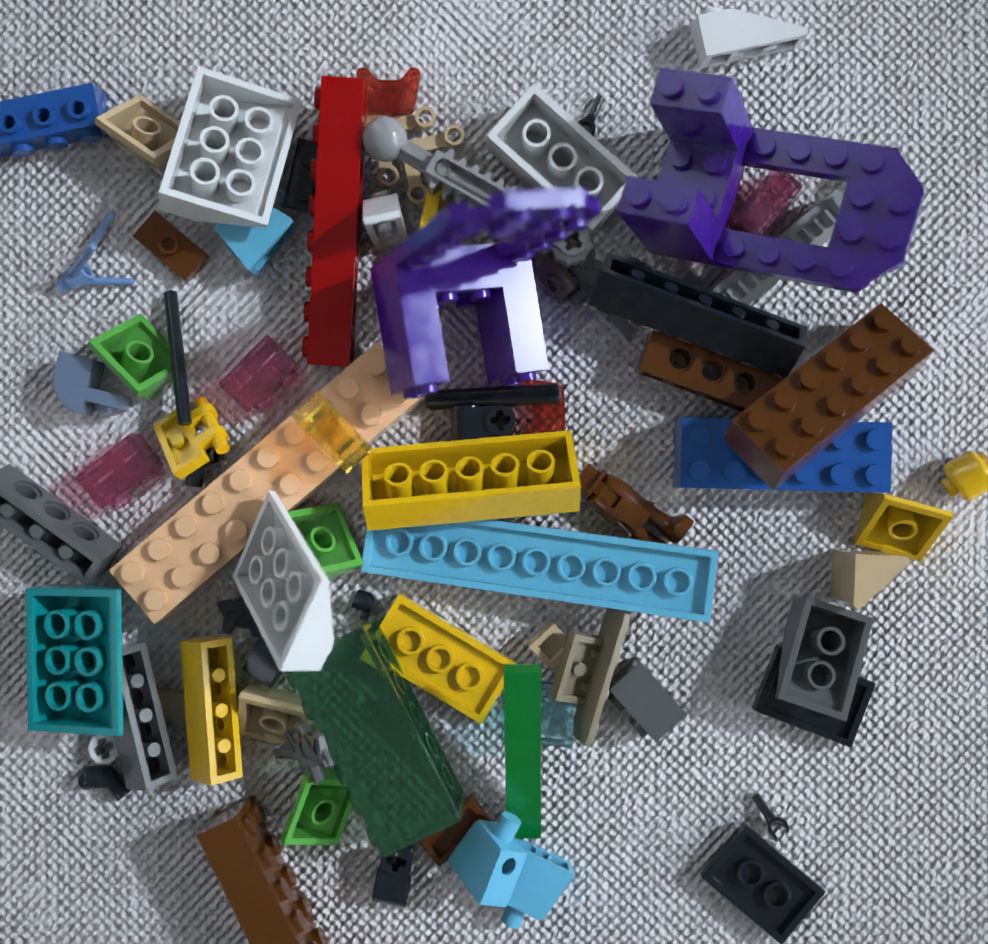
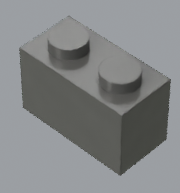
M634 657L611 679L609 686L611 693L608 699L620 712L626 708L634 717L630 724L643 738L649 734L657 742L687 715L637 657Z

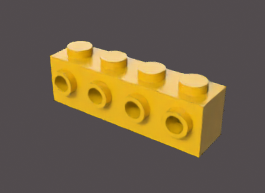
M207 635L180 640L190 779L212 786L243 777L232 637Z

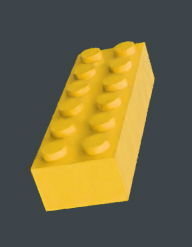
M571 430L361 449L362 500L368 531L578 512L580 510L581 484Z

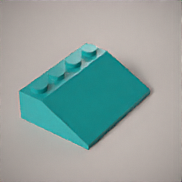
M51 584L26 588L28 731L106 736L123 735L121 589L85 586L83 584Z

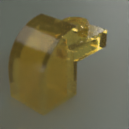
M319 391L312 394L290 414L294 422L318 443L329 459L346 473L351 471L374 450L341 411Z

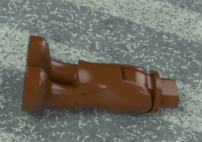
M590 463L579 475L581 492L584 494L582 498L584 500L587 499V502L596 513L618 527L626 538L630 537L636 540L667 544L664 540L643 527L647 521L675 545L682 540L694 523V520L685 514L670 516L654 506V502L644 499L626 482L616 476L607 474L604 469L600 472Z

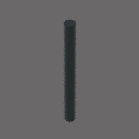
M169 290L163 293L177 423L180 426H187L192 424L178 294L176 291Z

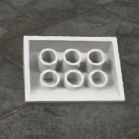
M198 66L159 189L160 210L194 221L267 228L303 100Z
M268 490L232 577L279 670L320 671L334 643L329 580L276 492Z

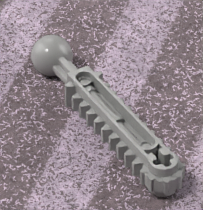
M385 115L376 117L365 126L362 140L367 154L373 159L385 163L399 159L425 174L426 182L430 184V194L434 195L439 190H442V199L444 201L452 196L455 198V204L467 202L469 209L488 205V195L503 191H516L517 187L512 186L510 189L504 188L503 179L498 180L496 183L492 181V173L489 171L485 175H481L477 164L472 168L467 167L466 158L463 157L459 161L455 160L453 149L448 150L446 153L436 150L435 154H432L407 140V132L403 125L393 117ZM584 229L569 233L567 240L551 243V248L541 252V255L545 256L551 252L554 256L553 262H560L567 268L570 265L583 264L593 247L588 235L589 230ZM570 239L575 240V247L571 251L566 250V243Z
M838 189L834 190L777 238L822 246L831 239L845 191L841 194ZM736 270L711 291L749 305L778 282L780 278Z

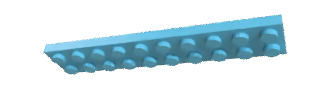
M480 520L371 531L366 529L362 558L364 564L361 565V572L710 623L719 551L505 521Z

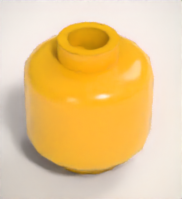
M967 451L944 465L943 472L946 478L941 480V483L952 498L959 495L964 501H972L988 492V457L983 452L977 454L974 451Z

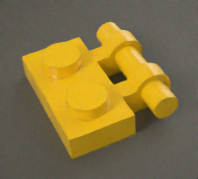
M199 397L194 401L196 409L191 411V425H178L176 410L153 424L171 471L180 480L210 461L206 450L214 447L218 454H225L230 449L227 442L229 436L224 426L219 425L217 410L214 405L209 404L206 397ZM204 425L206 430L198 435L196 429Z

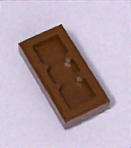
M155 210L133 235L136 240L188 283L210 258L208 254Z
M470 794L419 835L417 841L436 865L440 867L448 861L450 855L475 821L479 819L493 820L474 796Z

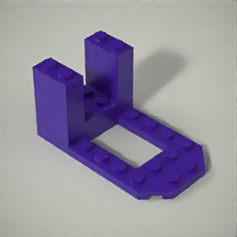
M660 67L649 104L670 139L658 181L627 176L616 211L650 253L851 293L861 291L869 286L870 282L887 272L890 274L904 265L924 200L925 189L898 148L753 128L733 76ZM745 166L848 182L829 246L824 247L726 229Z
M584 188L503 191L488 195V205L469 209L467 202L450 205L371 267L391 395L403 394L404 400L425 397V394L438 392V385L450 381L438 310L444 309L446 304H456V309L476 307L488 383L500 382L501 386L521 385V382L536 380V373L548 370L531 259L534 258V253L549 250L551 243L567 240L569 233L586 229V223L601 215L599 199L594 195L588 197V191ZM476 232H489L490 237L506 236L494 244L464 246L460 244L462 240L476 236Z

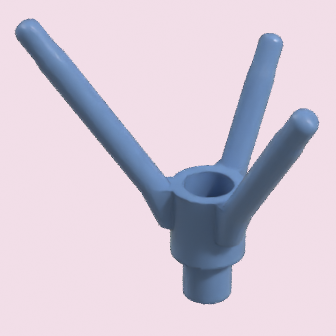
M109 210L77 261L62 273V278L55 282L56 288L61 293H65L71 288L78 289L82 285L87 287L94 285H133L135 283L133 278L95 277L91 268L87 265L98 242L115 216L113 210Z

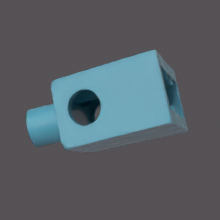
M274 207L272 208L267 228L215 223L214 225L215 230L230 249L255 276L264 269L299 229L289 216Z
M504 811L498 822L480 819L475 821L448 859L449 864L479 905L507 907L525 862L526 851L514 837L521 825V821L510 812Z
M515 838L525 849L526 859L509 903L501 916V920L507 926L519 929L526 914L537 920H543L571 882L574 872L571 862L522 838Z

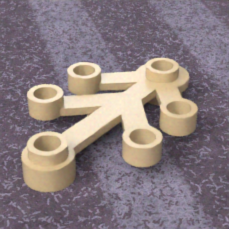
M427 106L417 109L414 115L396 119L403 125L405 131L417 128L428 131L436 123L434 111ZM383 113L370 114L367 116L366 125L373 118L387 115ZM428 114L432 119L429 123L424 124L419 121L420 116ZM450 125L445 129L444 133L410 141L428 152L447 147L458 149L465 142V133L459 125ZM452 132H457L461 135V138L456 142H452L448 139V136ZM378 161L380 166L378 178L381 185L387 189L395 188L400 181L398 170L392 166V161L386 163ZM404 163L409 183L408 199L413 206H424L428 190L422 183L420 171ZM386 172H393L395 179L391 182H386L383 180V175ZM422 190L425 196L421 200H414L412 198L413 192Z

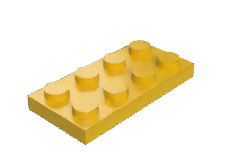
M399 593L363 654L480 724L483 723L504 688V664H517V662L402 593Z

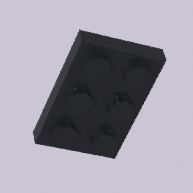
M776 644L752 709L852 748L876 683L858 676L846 721L777 699L776 692L782 646Z
M744 821L700 872L702 879L780 944L785 942L826 892L817 882Z

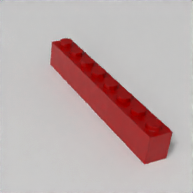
M321 75V87L316 86L314 91L315 109H319V123L313 124L312 140L313 145H318L317 159H312L310 169L311 180L316 181L315 195H310L309 215L314 217L313 231L309 230L307 235V250L312 252V266L306 267L305 284L306 287H311L310 301H305L303 312L304 322H309L308 336H303L302 356L307 357V364L348 367L354 361L365 157L362 135L366 126L368 86L364 78Z

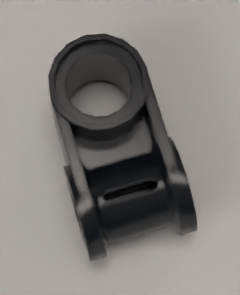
M469 405L450 408L452 441L510 436L516 431L515 413L505 405ZM498 415H504L506 421H511L505 424L502 431H499L497 426L492 424V422L497 421Z
M396 833L386 840L376 874L372 902L406 908L412 877L410 873L415 851L414 843L408 835ZM395 852H400L401 858H396Z

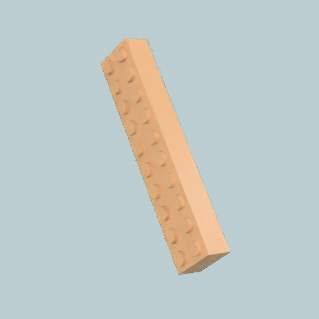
M377 341L109 569L110 573L154 624L167 619L241 556L268 490L276 492L287 512L294 511L360 455L361 449L368 448L421 403L425 397L404 400L403 394L391 395L383 346Z

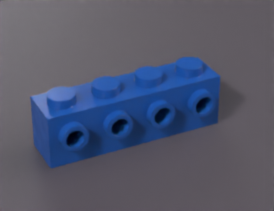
M87 83L0 101V158L11 155L15 157H28L33 155L36 150L46 148L49 150H62L67 148L70 143L80 141L83 143H96L101 141L102 137L108 135L95 125L94 122L96 117L108 111L105 95L93 83Z

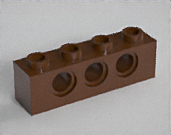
M656 330L648 334L635 369L637 374L743 412L784 379L775 374H767L761 369L748 364L735 362L727 356L710 350L700 349L695 344L678 338L668 337ZM677 351L684 356L685 365L682 369H676L670 364L669 356L671 352ZM705 363H710L716 368L717 376L714 381L704 378L702 367ZM737 375H742L748 380L749 387L745 393L739 392L735 387Z

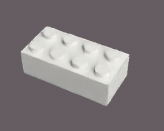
M534 83L486 136V148L532 190L584 188L588 191V197L593 195L599 199L601 215L586 223L589 237L594 234L618 207L627 176L638 177Z

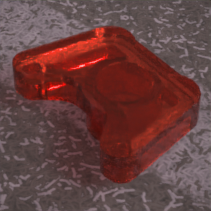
M364 67L357 70V78H364L368 86V115L395 117L414 113L421 82L419 69L415 67L410 68L398 80L376 79Z
M539 380L521 382L522 384L519 385L558 384L561 388L560 403L532 405L533 421L522 434L565 431L563 387L559 383Z

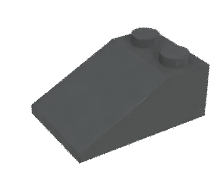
M809 596L794 597L784 629L776 698L846 721L874 618Z

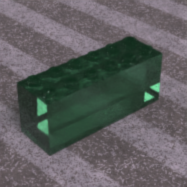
M373 612L333 632L334 643L320 671H285V675L290 686L293 689L297 688L303 700L301 705L305 716L309 721L313 720L318 731L324 735L328 751L335 762L334 771L336 777L342 785L346 784L351 794L350 801L357 816L362 815L367 825L366 832L371 845L374 848L378 847L384 858L460 822L466 793L409 681L398 673L397 670L403 674L400 668L401 665Z

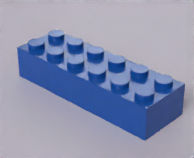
M688 417L675 419L673 487L772 490L722 440L732 419ZM856 422L775 490L891 493L892 422Z

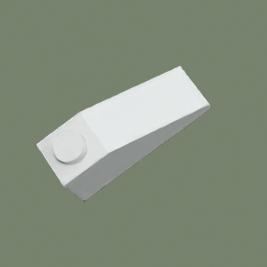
M718 7L706 9L697 15L691 28L699 69L797 49L808 36L807 27L734 8L720 10Z
M380 191L371 194L370 199L363 200V221L375 249L399 244L408 238L397 193L390 194L389 191Z

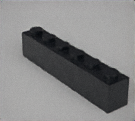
M608 252L588 305L597 308L601 312L612 313L628 319L636 325L652 328L668 337L679 338L695 344L700 349L714 351L727 356L735 362H743L759 368L767 374H775L783 378L789 376L806 347L807 326Z

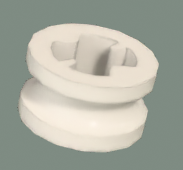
M96 735L91 739L88 751L90 757L96 763L109 764L119 757L114 736ZM104 738L107 739L106 743L111 741L114 745V748L109 751V755L107 750L102 752L100 749Z

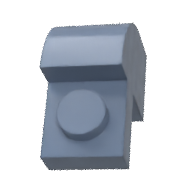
M59 351L53 375V385L58 399L69 410L90 416L93 415L94 410L115 415L117 409L129 411L132 400L131 397L99 390L105 368L104 362Z

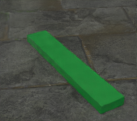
M504 664L506 812L514 814L521 821V825L514 836L515 838L541 839V664Z

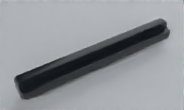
M558 384L441 389L435 393L425 394L426 407L430 410L450 409L469 405L524 406L558 404L561 401V388Z

